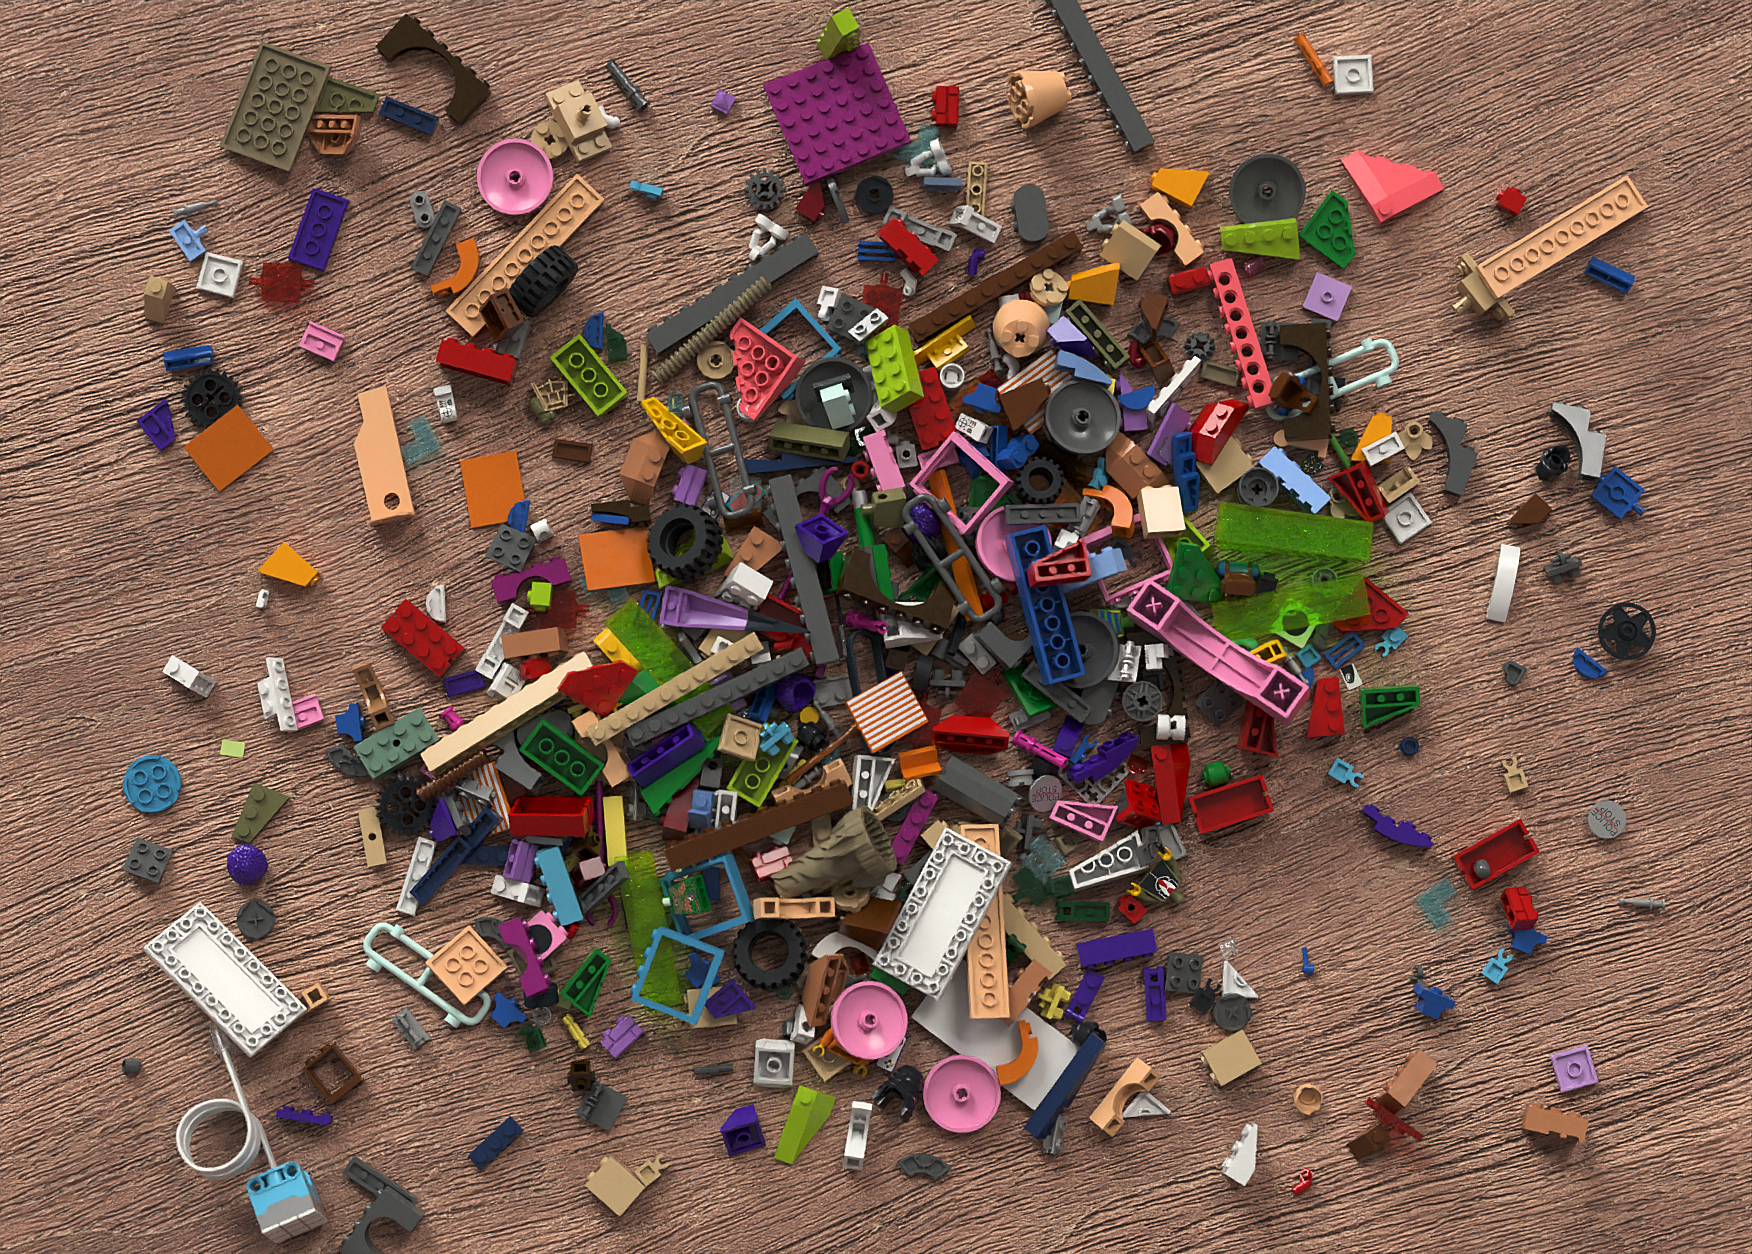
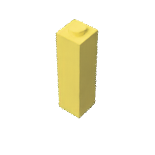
M623 796L603 797L608 867H611L617 861H624L625 866L629 865Z

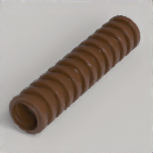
M478 749L477 753L474 752L472 756H467L468 759H462L463 762H458L456 766L453 765L452 769L448 768L447 772L443 771L442 775H437L436 779L432 778L431 782L427 781L426 785L422 784L421 788L417 787L416 792L421 801L426 803L427 799L431 800L432 796H437L438 792L442 793L443 789L447 790L448 786L452 787L453 783H458L459 779L463 780L464 776L468 777V774H472L474 770L477 771L478 767H484L483 764L489 763L485 753Z

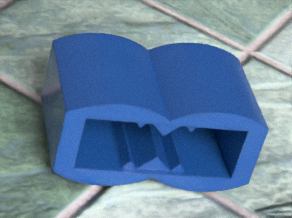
M1032 433L1015 436L1010 440L1007 448L999 452L996 462L1003 471L1020 468L1025 464L1028 456L1036 452L1039 443Z

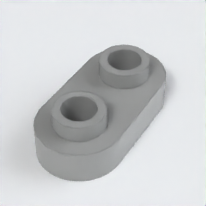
M416 191L410 198L415 220L419 227L429 229L435 220L430 199L425 192ZM422 197L423 201L422 203H417L416 199ZM424 215L428 216L427 221H422Z

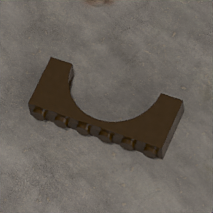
M406 13L375 47L391 63L399 56L416 50L434 52L443 57L453 68L456 81L453 98L445 111L461 126L491 94L490 85L483 78L479 80L475 76L477 73L470 66L465 67L461 64L463 60L454 53L452 55L447 51L448 46L441 40L437 42L433 38L435 35L428 28L424 30L419 25L421 22L414 15L410 17Z
M1326 322L1280 325V344L1282 348L1295 349L1310 356L1319 366L1322 375L1321 390L1309 414L1303 412L1298 416L1284 419V437L1286 442L1332 439V433L1336 432L1335 421H1332L1331 414H1335L1334 402L1331 403V395H1334V386L1330 384V377H1333V366L1329 365V358H1332V347H1328V339H1331V328H1327Z
M854 547L846 553L836 595L841 596L846 601L857 602L862 607L875 609L880 614L893 616L898 621L909 622L914 627L927 629L932 634H941L948 629L955 596L946 583L940 581L933 586L928 599L921 604L912 606L901 605L884 596L874 583L870 571V553Z
M1147 631L1125 635L1126 644L1127 641H1132L1135 646H1142L1140 655H1145L1144 645L1165 644ZM1173 649L1174 656L1162 658L1163 667L1171 679L1173 688L1172 702L1165 715H1169L1170 718H1173L1174 715L1185 716V719H1188L1187 708H1183L1182 700H1185V691L1180 688V681H1183L1182 671L1178 670L1177 662H1180V655ZM1157 723L1138 730L1141 749L1165 744L1187 743L1188 738H1191L1190 728L1186 727V724L1184 741L1173 740L1171 737L1168 740L1156 739Z

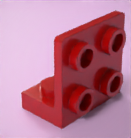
M1126 779L1124 785L1129 807L1116 816L1117 822L1139 829L1154 826L1161 821L1155 787Z

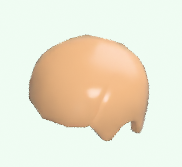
M1305 1084L1296 1090L1294 1105L1300 1113L1311 1115L1312 1112L1320 1109L1323 1096L1317 1086Z

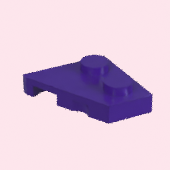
M167 399L162 400L136 421L161 452L176 440Z
M734 979L725 984L707 999L705 1007L714 1018L756 1008Z

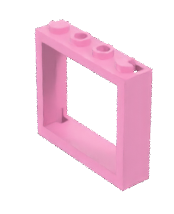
M953 431L911 481L910 485L914 488L912 491L916 495L928 493L938 501L939 499L927 490L923 484L954 447L958 445L1000 483V486L967 525L952 511L946 513L961 535H970L1014 482L963 436ZM926 502V504H927L931 509H933L932 506L930 505V503H929V502Z
M1140 513L1133 515L1134 528L1142 525ZM1111 525L1083 537L1088 555L1090 553L1087 548L1114 537ZM1153 538L1168 570L1149 579L1155 583L1161 581L1165 583L1169 580L1173 562L1162 538ZM1148 579L1110 596L1102 581L1096 582L1105 604L1116 605L1124 597L1128 596L1131 598L1136 596Z

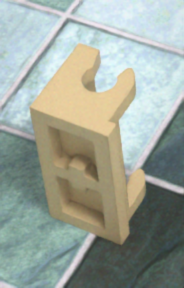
M1406 466L1380 484L1378 488L1386 505L1418 485L1420 480L1412 469Z

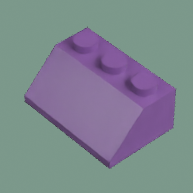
M1174 403L1170 405L1146 454L1154 464L1163 468L1167 464L1171 466L1173 462V435L1182 433L1184 430L1188 431L1192 423L1189 420L1191 415Z

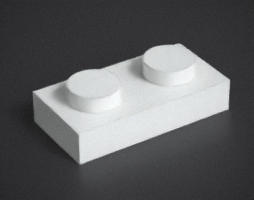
M1394 432L1361 449L1371 467L1405 448L1397 433Z

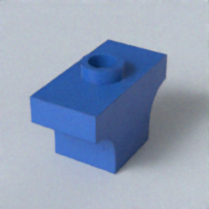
M978 383L977 389L973 394L964 395L962 401L963 405L973 407L975 412L981 414L988 412L999 416L1001 406L995 401L997 389Z
M978 441L969 442L989 460L990 455L984 443ZM956 445L961 466H965L971 480L979 478L981 466Z
M349 703V709L344 714L335 715L337 733L339 735L349 734L353 737L354 742H362L364 740L362 727H365L364 716H361L359 703Z
M1510 924L1507 926V930L1512 934L1510 948L1525 954H1531L1536 944H1545L1548 936L1534 931L1535 927L1531 930L1521 929L1512 931Z
M694 951L689 956L691 961L690 969L684 975L696 988H699L706 980L711 962L708 959L703 961ZM717 974L713 982L715 985L721 980Z
M1416 983L1413 989L1418 994V1002L1415 1008L1435 1019L1439 1018L1443 1010L1453 1009L1456 1003L1450 996L1443 994V991L1436 987L1430 989Z
M500 991L493 997L496 1001V1008L490 1016L503 1028H507L513 1021L524 1023L527 1020L528 1016L518 1008L520 1004L513 998L509 1000Z

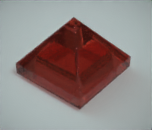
M992 368L977 379L978 383L996 389L1004 383Z
M1131 753L1127 767L1132 773L1144 774L1149 761Z
M864 952L850 956V967L855 975L870 971Z

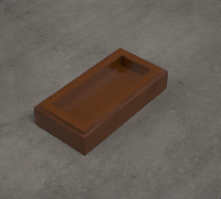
M555 439L552 458L590 463L593 444Z
M760 507L753 509L748 515L737 519H726L723 517L727 534L750 529L754 526H764Z

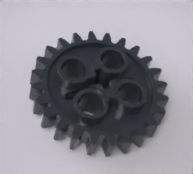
M209 368L208 374L202 369L201 376L194 373L195 380L188 378L191 383L190 386L184 385L187 392H181L182 395L186 396L185 399L180 400L186 404L182 407V410H188L185 416L187 418L193 416L190 422L195 423L198 421L197 427L199 428L204 424V429H207L237 404L239 407H243L239 400L244 399V397L238 395L242 392V389L236 388L239 383L237 381L232 383L234 377L231 375L227 378L226 371L220 375L219 369H216L215 373H213L212 369ZM215 382V389L207 390L208 383ZM224 394L230 395V400L227 403L221 402V397ZM197 396L203 397V402L200 405H195L194 399ZM210 396L216 400L214 403L208 399ZM212 408L217 409L215 417H209L208 415L209 410Z
M403 774L402 780L395 776V782L388 779V787L382 785L384 792H377L381 798L375 799V801L380 803L374 807V809L380 810L376 817H382L379 822L380 824L387 823L384 829L388 830L392 827V834L398 830L400 837L403 835V832L409 837L411 831L414 835H417V829L424 832L423 825L430 827L428 820H432L433 816H431V813H435L433 806L438 803L432 801V799H427L422 809L417 810L415 808L416 801L420 800L416 792V788H421L422 785L420 784V777L414 781L413 775H410L409 779H407L406 775ZM403 787L410 789V794L407 797H402L400 794ZM393 794H396L406 803L410 802L408 805L419 814V817L413 815L408 809H403L404 806L393 797ZM390 802L397 803V809L393 812L388 810ZM406 814H410L412 817L409 824H403L402 818Z

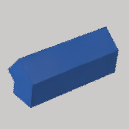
M1593 256L1590 258L1584 274L1628 294L1635 279V276Z
M211 345L163 352L166 371L214 364L213 347Z
M991 426L994 429L990 439L989 461L1006 474V470L1003 471L996 462V457L1001 450L1007 448L1008 426Z
M778 683L756 693L748 713L750 721L759 724L766 723L776 698Z

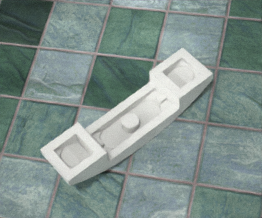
M1501 544L1497 562L1498 567L1486 619L1503 623L1506 621L1519 563L1520 548Z
M514 603L511 604L486 653H484L475 669L477 672L493 679L504 661L501 636L519 633L529 614L528 611Z

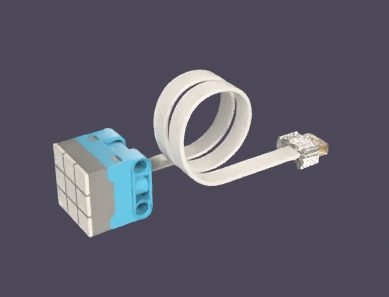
M215 1022L208 1024L212 1034L208 1038L214 1055L219 1056L221 1062H226L240 1103L229 1099H213L200 1103L188 1111L180 1121L176 1133L177 1147L182 1159L188 1166L205 1178L211 1180L229 1179L242 1173L252 1164L262 1142L271 1169L249 1179L246 1185L262 1233L276 1244L328 1222L312 1177L295 1162H288L277 1167L260 1121L249 1111L231 1058L238 1056L233 1040ZM237 1111L244 1113L248 1126V1135L241 1152L232 1161L220 1167L201 1168L196 1166L190 1152V1139L195 1128L204 1119L219 1112Z

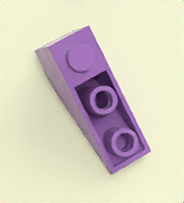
M1119 374V380L1115 381L1116 391H1120V395L1133 392L1124 376ZM1117 399L1119 408L1122 411L1120 429H1123V433L1146 432L1148 428L1145 408L1142 410H1131L1122 405Z

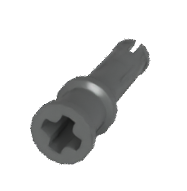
M611 60L605 65V68L626 93V99L630 100L636 107V112L640 113L645 110L651 102L645 99L640 92L641 89L632 84L615 60Z

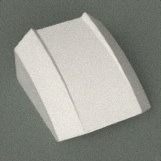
M765 1038L756 1041L754 1084L772 1088L792 1086L794 1042L788 1039L776 1040Z

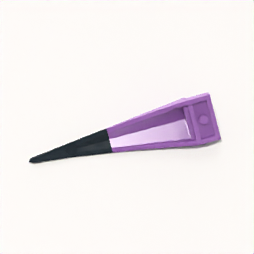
M666 585L659 621L661 624L688 628L811 633L810 630L688 589Z

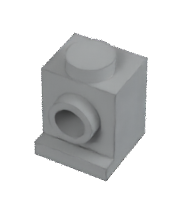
M910 441L899 442V446L895 447L899 470L918 468L915 445L910 444ZM908 451L910 456L908 458L903 457V452Z

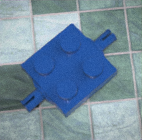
M1616 466L1604 477L1600 474V478L1597 481L1599 483L1590 497L1619 520L1631 509L1641 517L1646 510L1639 506L1637 502L1645 489Z

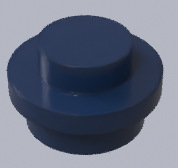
M1406 737L1400 742V750L1406 756L1415 755L1419 750V743L1413 737Z

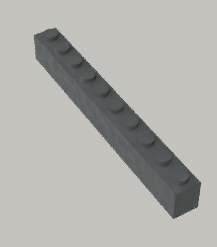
M1044 0L1046 4L1049 3L1052 10L1050 11L1054 19H1058L1061 23L1060 30L1062 34L1068 36L1071 41L1069 43L1073 53L1077 52L1081 68L1087 70L1089 74L1087 78L1092 86L1095 85L1098 92L1096 94L1100 102L1104 101L1107 106L1105 111L1110 119H1114L1116 123L1114 127L1117 133L1123 135L1125 139L1123 143L1127 151H1131L1135 155L1153 145L1154 138L1077 0Z
M800 233L792 238L793 242L788 245L785 243L776 248L777 252L772 255L766 254L760 259L761 262L755 266L750 264L744 269V273L739 276L738 274L731 276L728 279V283L723 286L721 284L715 286L709 295L703 294L699 296L693 305L687 304L683 306L677 315L673 316L671 314L663 320L664 323L657 326L656 324L650 327L645 335L656 354L660 356L701 330L702 327H706L707 323H711V319L714 320L716 315L719 316L720 312H724V308H728L729 304L732 305L733 300H737L738 296L741 297L742 292H747V288L750 289L752 284L755 285V281H759L761 276L765 277L773 285L819 256V251L808 234L802 235Z
M791 474L769 479L768 485L765 487L768 497L772 496L773 504H770L772 514L777 515L778 522L775 523L777 533L782 534L783 540L780 541L782 552L787 553L788 559H785L787 571L791 570L793 576L790 578L792 589L796 588L798 595L794 597L797 608L801 607L802 614L799 615L801 625L806 626V629L811 631V633H804L806 644H810L812 649L809 652L811 663H815L816 667L839 662L813 559L805 554L795 530V525L803 522Z
M798 648L625 730L633 747L638 748L682 727L687 722H694L808 669L811 665L804 650Z

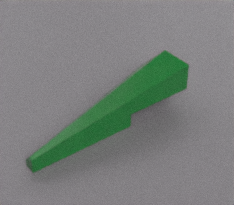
M643 669L632 679L618 700V703L628 705L660 685ZM673 701L648 715L647 718L672 708L677 704ZM694 722L690 723L701 732L705 744L710 741Z
M721 735L707 742L706 747L644 788L640 785V793L655 816L661 813L659 809L666 802L670 804L673 800L671 797L680 789L683 790L702 769L701 764L707 758L712 759L714 756L713 752L718 748Z

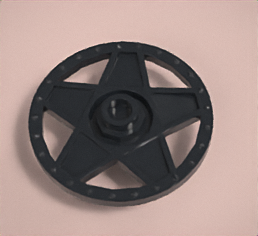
M1619 603L1610 607L1602 615L1598 624V638L1602 647L1608 654L1621 660H1633L1643 656L1652 647L1656 636V627L1652 616L1646 609L1634 603ZM1622 607H1632L1641 612L1629 617ZM1612 612L1614 624L1603 628L1606 617ZM1647 621H1649L1651 627V638L1642 631ZM1604 639L1616 641V653L1607 646ZM1632 645L1645 648L1638 654L1627 656Z

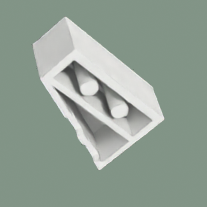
M854 755L853 784L850 791L854 804L849 805L848 812L864 805L873 811L896 759Z

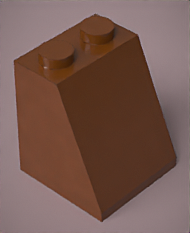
M1042 378L999 395V403L1013 435L1017 434L1048 401L1051 389L1048 382H1043Z
M870 896L868 902L861 907L860 911L856 913L848 911L846 915H841L838 925L841 927L838 933L880 951L902 903Z

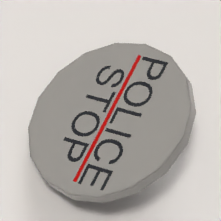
M1044 775L1034 781L1028 793L1031 807L1039 812H1046L1054 808L1056 801L1061 798L1062 785L1054 776Z
M1609 800L1600 801L1593 805L1589 811L1588 825L1591 831L1598 837L1605 839L1614 838L1621 834L1625 828L1626 814L1623 808L1616 802Z

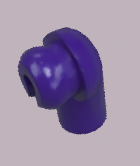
M973 250L968 259V275H977L978 259L983 260L985 258L984 250Z

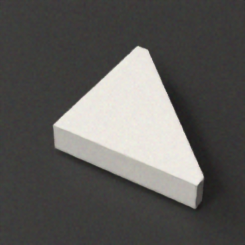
M1224 960L1222 995L1232 992L1239 993L1245 998H1258V995L1228 961Z
M1140 1091L1124 1110L1122 1116L1124 1118L1169 1114L1171 1111L1149 1092Z

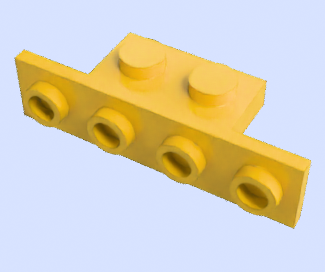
M968 315L960 319L954 326L944 330L942 334L929 340L918 350L913 351L916 365L919 366L929 359L934 367L940 371L945 365L952 363L967 353L970 349L961 337L976 327L971 316Z

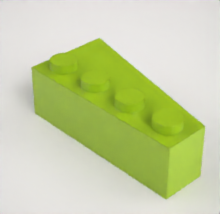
M849 7L831 16L826 24L827 27L823 29L824 33L820 34V39L816 41L825 59H830L845 51L849 53L858 48L857 45L860 44V27Z
M1296 218L1220 227L1222 250L1301 260Z

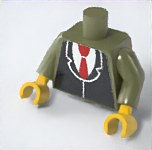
M1164 847L1166 849L1164 855L1158 852L1161 859L1138 885L1133 882L1131 883L1134 885V890H1127V893L1145 903L1151 904L1164 903L1168 897L1175 904H1178L1184 898V895L1176 889L1181 884V872L1178 863L1172 856V852L1167 847Z

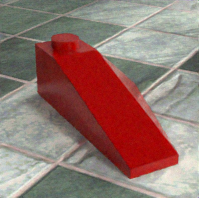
M1188 744L1151 746L1149 751L1161 824L1180 823L1191 763Z

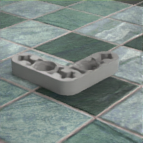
M1124 761L1119 765L1125 767L1123 769L1125 773H1119L1116 776L1119 779L1117 782L1108 774L1097 780L1094 784L1086 778L1084 779L1085 786L1082 789L1075 788L1074 781L1071 780L1069 782L1067 780V773L1063 775L1060 767L1058 775L1087 804H1099L1126 777L1129 767ZM1070 762L1067 763V765H1069L1070 768H1072L1073 764ZM1115 768L1111 773L1114 774L1117 769ZM1109 778L1112 781V786L1109 789H1104L1101 786L1102 779ZM1088 785L1091 786L1089 791L1092 794L1095 792L1098 794L1096 797L1098 799L1097 802L1094 800L1090 802L1088 800L1090 796L1087 793L1084 796L1081 794Z

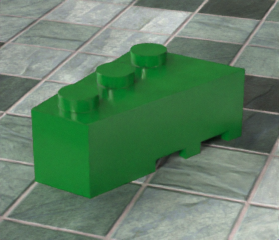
M1417 684L1359 688L1361 727H1369L1372 724L1420 706L1419 686Z
M595 946L559 990V993L587 1016L591 1017L612 960Z

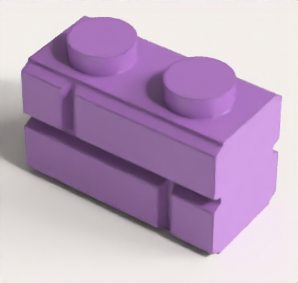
M686 464L685 468L681 467L678 478L681 479L679 486L675 485L672 492L674 501L680 504L697 506L708 471Z
M512 839L503 877L530 883V879L534 876V857H537L536 851H538L539 846Z
M622 1015L615 1022L617 1026L612 1031L608 1028L601 1035L603 1038L600 1041L601 1044L615 1058H618L645 1032L630 1015L626 1017Z

